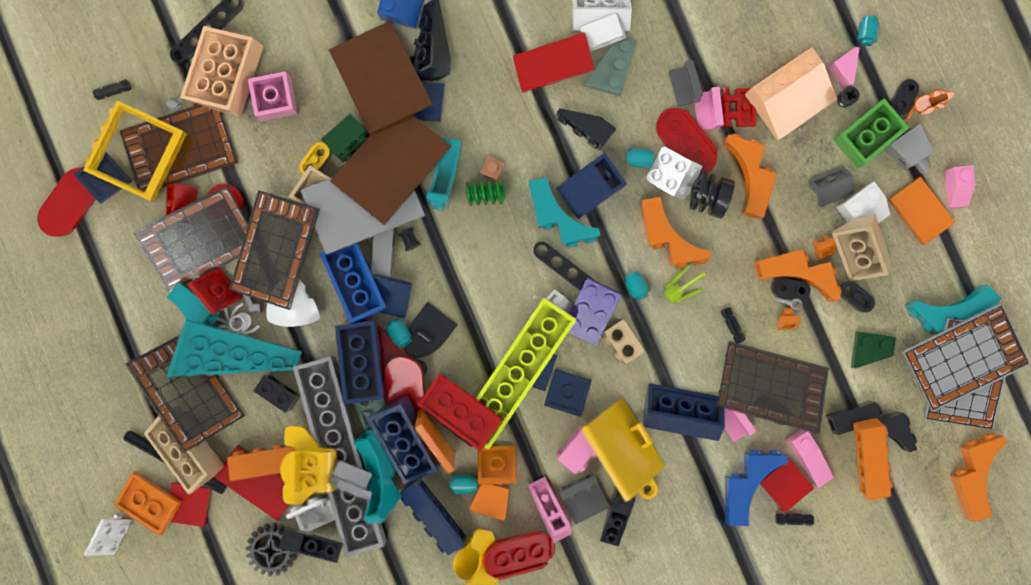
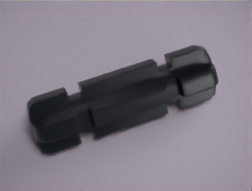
M125 79L119 81V83L116 82L103 86L102 89H94L92 92L95 99L101 100L105 96L110 97L120 94L123 90L124 92L129 91L132 87L130 82Z
M727 307L721 310V315L726 319L725 323L731 335H734V341L737 344L742 343L746 340L744 333H741L742 329L735 316L732 315L731 308Z
M777 513L775 515V523L778 525H785L786 523L787 525L804 524L812 526L814 525V516L811 514H804L803 516L802 514L784 515Z

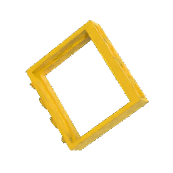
M117 100L113 108L109 110L110 116L108 120L101 126L100 131L102 133L99 139H96L92 145L93 151L91 155L85 159L86 163L83 171L155 202L187 134ZM125 112L173 134L145 192L97 170Z

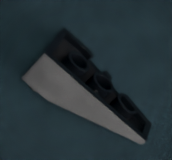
M432 0L423 6L418 25L419 29H421L420 34L414 40L413 45L416 46L414 56H410V61L417 75L423 81H438L450 75L451 57L439 0Z

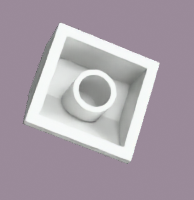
M875 182L865 185L836 207L847 223L857 217L875 214L879 224L890 215L886 196Z

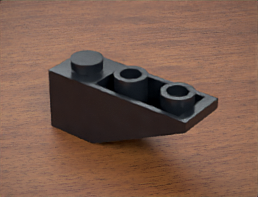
M561 108L558 109L556 114L560 123L565 126L568 124L572 127V131L578 137L583 136L588 140L587 143L594 149L598 148L601 150L616 131L613 125L600 116Z
M616 486L611 497L600 542L619 547L635 503V496L625 502Z
M285 526L279 548L337 563L343 543Z

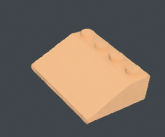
M203 26L180 98L225 114L241 117L250 90L248 79L254 78L264 46L253 37Z
M813 47L756 84L745 94L777 141L837 100L825 65Z

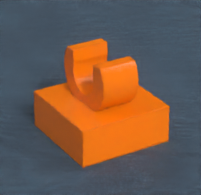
M823 235V242L821 243L814 239L813 246L815 248V257L818 261L836 254L837 246L834 238L829 239L826 235Z
M784 308V312H781V316L776 323L777 330L797 329L801 323L800 315L793 316L792 308Z

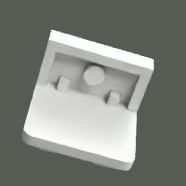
M662 147L646 180L668 194L685 200L691 192L694 181L700 175L702 165L681 156L667 147Z
M324 495L309 500V505L304 503L291 508V513L286 515L287 519L295 517L300 530L310 532L335 520L329 497L325 498Z

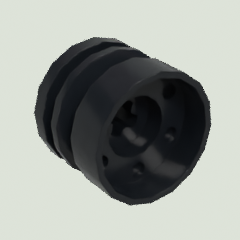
M702 171L693 185L689 209L695 211L699 205L698 211L702 213L709 206V216L722 219L729 207L735 181L721 177L718 183L715 184V174H711L708 178V172Z

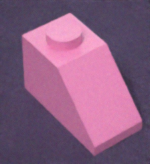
M959 166L945 170L948 208L969 206L975 188L974 166Z

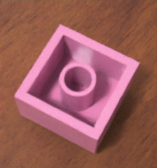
M286 71L248 79L254 114L257 119L266 121L298 114L292 80Z
M581 425L556 453L557 459L575 475L578 471L580 473L584 471L588 465L587 461L591 456L594 458L597 455L582 432Z

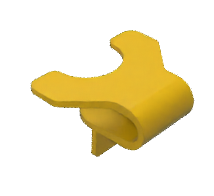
M288 426L285 429L284 442L287 446L294 447L297 450L287 454L281 463L280 472L285 483L283 487L284 502L292 505H301L315 492L335 491V487L329 484L328 480L336 466L337 450L321 447L306 428L302 426Z
M477 529L473 537H467L466 545L457 552L453 562L454 573L460 579L467 581L461 585H498L499 580L490 576L483 567L485 551L495 542L491 531Z

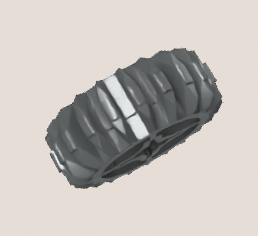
M276 522L272 523L271 526L269 523H266L264 528L259 526L257 532L253 531L251 533L252 538L247 540L250 545L245 550L250 551V553L246 555V558H252L249 565H256L254 571L260 568L261 575H264L266 571L268 576H272L273 573L278 576L281 574V571L285 573L288 571V567L291 568L294 565L293 561H296L298 558L295 552L279 548L280 542L278 537L282 538L284 524H281L278 528ZM270 535L267 544L259 545L263 536ZM286 553L284 561L275 564L277 555ZM260 554H263L266 557V561L261 557Z

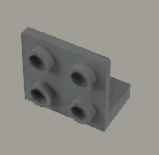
M593 472L558 489L575 524L609 508V504Z

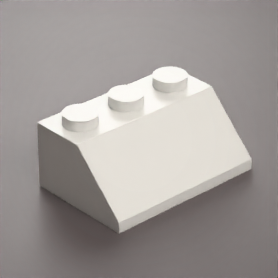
M572 0L573 30L581 32L582 26L612 14H617L621 28L624 31L630 30L632 14L630 0Z

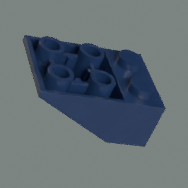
M603 153L556 189L576 218L580 219L625 188L627 183L607 154Z

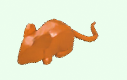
M933 89L931 93L915 98L914 105L903 121L907 122L916 110L919 114H928L933 112L934 109L944 108L955 95V92Z

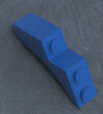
M750 450V453H744V476L743 473H731V476H725V523L729 526H749V510L755 490L770 472L788 463V455L781 453V450H769V453H762V450Z

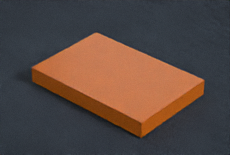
M918 177L888 199L922 245L927 244L955 223L921 177Z
M420 409L417 413L415 429L446 472L450 473L455 469V451L428 413Z
M135 471L130 475L114 506L157 535L162 536L182 501Z

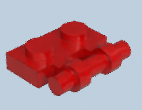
M729 88L722 89L723 127H730L731 120H735L736 127L754 128L757 125L756 108L745 96L751 88H736L734 90L735 95H730ZM730 103H735V112H730Z

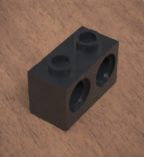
M270 374L264 375L253 390V392L284 413L290 412L301 396Z

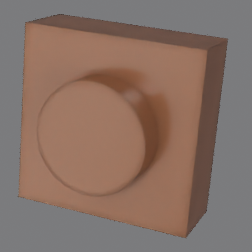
M487 156L479 173L494 181L498 180L505 163Z

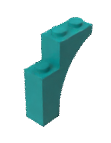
M448 138L442 139L452 147L438 162L426 199L429 205L432 206V209L444 211V208H449L462 148L460 140Z
M547 177L528 182L538 228L543 227V230L554 228V225L557 224L562 246L566 245L567 248L578 246V242L585 241L586 244L597 241L596 238L600 237L599 228L585 226L570 218L555 201Z
M178 282L166 297L180 309L188 320L213 325L218 319L220 311L212 315L187 285Z
M980 285L963 300L948 306H932L918 300L909 301L904 307L913 319H917L922 324L921 327L926 332L940 333L944 329L946 318L966 320L995 306L1002 298L989 285Z
M372 429L364 431L355 440L354 445L361 455L366 471L372 474L368 483L369 491L372 492V495L368 500L364 520L367 524H379L386 520L388 513L397 506L396 503L402 496L391 480L395 476L396 469Z

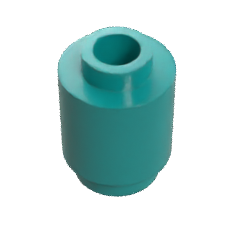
M865 16L862 18L859 24L857 39L862 46H872L873 43L877 42L880 24L877 17Z
M631 148L630 151L626 152V163H629V167L648 168V166H653L654 151Z
M636 271L625 277V283L633 299L637 298L639 301L648 297L647 293L650 289L643 274Z
M394 319L387 324L386 331L393 343L399 348H403L412 342V335L403 320Z
M454 474V478H450V490H453L454 494H472V492H477V476L472 474Z

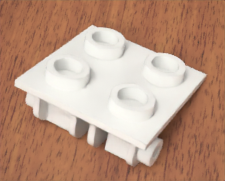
M117 513L111 516L110 519H102L84 555H114L132 520L122 519V515Z

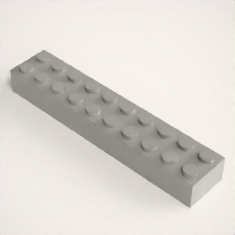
M335 356L293 367L312 437L321 447L337 450L336 464L340 460L366 471L361 455L354 445L358 437L349 404H343L341 378ZM335 488V491L328 492L341 543H343L345 557L385 545L387 541L382 523L367 524L364 520L368 500Z

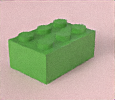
M884 98L842 131L833 141L856 168L866 165L909 129V126Z

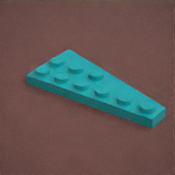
M185 319L167 377L178 375L194 376L197 374L216 375L240 372L291 371L293 367L298 365L302 352L294 348Z

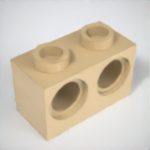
M621 319L603 332L605 335L602 337L608 347L612 345L616 351L613 355L619 363L627 364L645 352L624 319ZM615 329L621 331L622 336L619 340L612 338V332ZM626 345L632 348L630 356L623 354V348Z

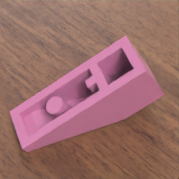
M800 429L785 439L817 488L834 478L818 445L808 431Z
M543 477L528 484V488L553 543L571 535V526L546 478Z

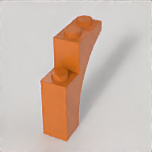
M738 134L728 135L724 139L723 146L737 159L745 179L746 194L741 214L759 220L764 218L777 173L772 172V169L768 167L759 168L765 146L761 145L760 141L754 139L748 141L742 139V136Z
M661 197L640 201L647 247L653 246L654 250L664 248V244H666L670 266L676 265V269L688 267L687 263L694 262L695 265L706 264V260L711 258L710 251L689 244L673 230L664 213Z
M803 249L754 262L759 281L773 277L795 278L813 286L824 296L827 302L841 299L840 295L842 292L840 285L836 283L835 267L831 265V262L808 268L809 258Z
M996 433L983 435L984 438L980 440L972 439L966 441V445L960 446L959 448L967 468L957 469L956 473L950 475L965 518L973 522L993 516L987 497V476L994 457L1007 444L1005 436L997 435Z

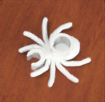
M243 303L238 304L234 308L230 318L227 308L224 309L227 321L219 317L217 319L224 323L217 328H227L224 330L243 335L255 332L259 329V325L245 331L251 325V317L244 312L235 315Z

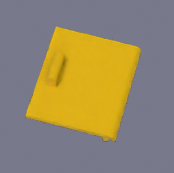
M623 397L581 429L625 502L633 498L665 467L652 445L654 443L642 422L638 423Z

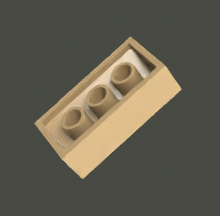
M179 405L172 408L185 430L189 431L188 434L191 438L200 433L197 428H194V424L184 414L185 412ZM160 414L145 431L144 435L189 495L213 478L224 465L205 440L184 451L171 431V427L167 425Z

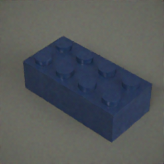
M368 321L335 326L343 404L385 400L386 393L377 322Z

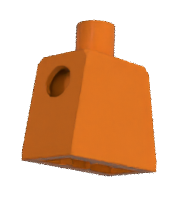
M503 484L480 485L469 510L505 521L509 486Z

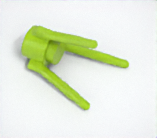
M688 263V267H684L665 286L666 290L663 293L671 304L674 302L679 303L683 299L702 292L701 288L685 295L682 294H684L683 290L704 277L706 272L701 273L681 287L678 285L673 286L690 267Z

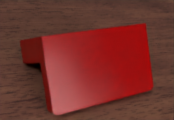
M182 184L167 185L164 218L178 211L181 212L182 209L196 203L197 187ZM195 216L190 218L192 225L195 223ZM188 220L182 222V224L191 225V223Z

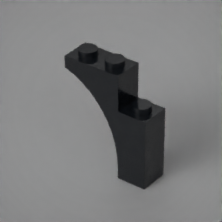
M866 401L826 415L831 432L836 435L854 431V422L877 418L886 426L887 436L894 440L902 450L907 452L917 450V439L911 433L908 416L903 412L896 411L881 417L882 410L879 404L874 401Z

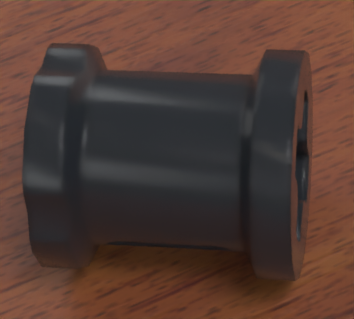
M847 87L837 95L836 101L840 107L846 108L858 101L860 93L855 87Z
M413 227L398 233L406 247V252L421 245L413 233Z

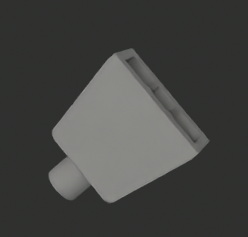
M920 124L902 134L884 149L903 169H908L915 165L918 171L923 173L931 167L925 157L930 155L933 149Z

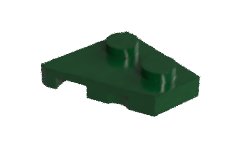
M856 331L851 368L862 367L894 356L896 337Z

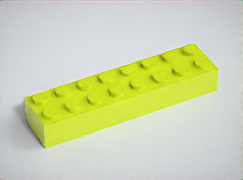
M545 297L476 398L503 418L499 427L484 446L488 450L577 320Z

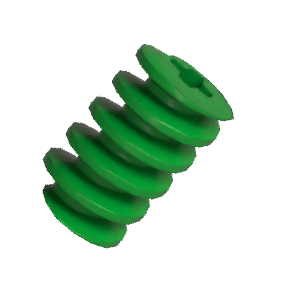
M495 180L494 186H492L490 181L487 182L486 186L480 181L477 187L475 181H473L471 187H469L466 182V198L469 205L472 206L474 200L478 206H480L481 200H483L485 205H488L489 200L495 205L497 199L502 205L505 199L504 180L501 186L498 180Z

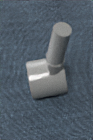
M170 98L167 101V106L173 111H179L185 100Z
M779 297L775 298L776 302L791 306L794 312H801L800 309L794 308L797 303L803 305L799 299L791 301Z

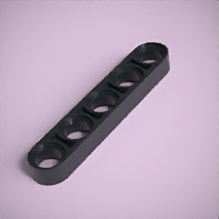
M222 0L171 49L170 58L178 65L188 63L194 57L197 45L195 47L189 46L190 39L197 38L199 42L203 26L211 25L214 29L222 30L242 11L244 7L243 1L239 0V5L231 8L229 5L231 0ZM219 12L225 13V18L222 21L216 20V15ZM178 51L184 52L182 60H176L175 58Z
M545 242L535 244L533 248L534 256L579 291L582 289V282L587 277L594 280ZM540 245L547 248V253L544 256H540L536 252L537 247ZM554 257L562 259V265L558 268L554 267L551 263ZM573 268L577 271L575 279L567 277L568 269Z

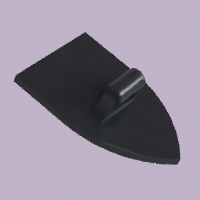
M427 302L408 329L412 335V342L406 346L407 356L416 359L432 354L445 343L458 324Z

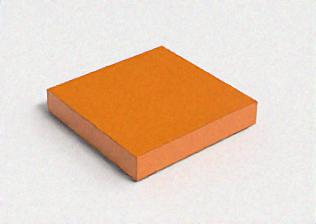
M516 445L491 446L489 450L485 447L482 451L478 450V485L517 483Z

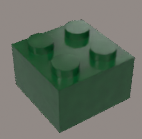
M350 113L321 140L344 163L366 141L369 134Z

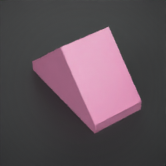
M859 47L853 48L828 67L843 89L854 85Z

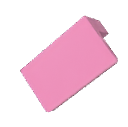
M712 87L708 92H702L703 96L700 102L694 103L696 122L702 130L720 129L724 125L720 88Z
M724 407V429L732 441L735 442L746 434L752 435L756 432L744 412Z

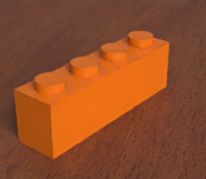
M877 418L854 422L860 492L868 501L891 497L893 485L889 477L891 466L887 454H889V447L886 443L887 428Z
M283 444L272 446V450L267 451L264 448L252 449L253 453L245 454V451L233 452V456L227 457L230 481L281 473L280 467L284 457L297 449L294 447L284 448Z

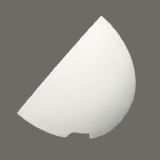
M296 277L287 309L271 303L267 304V321L275 325L286 327L302 326L321 319L313 298L310 299L308 297L305 285L298 277ZM285 278L282 281H280V283L275 288L281 290L283 288ZM274 289L271 295L280 298L281 291Z

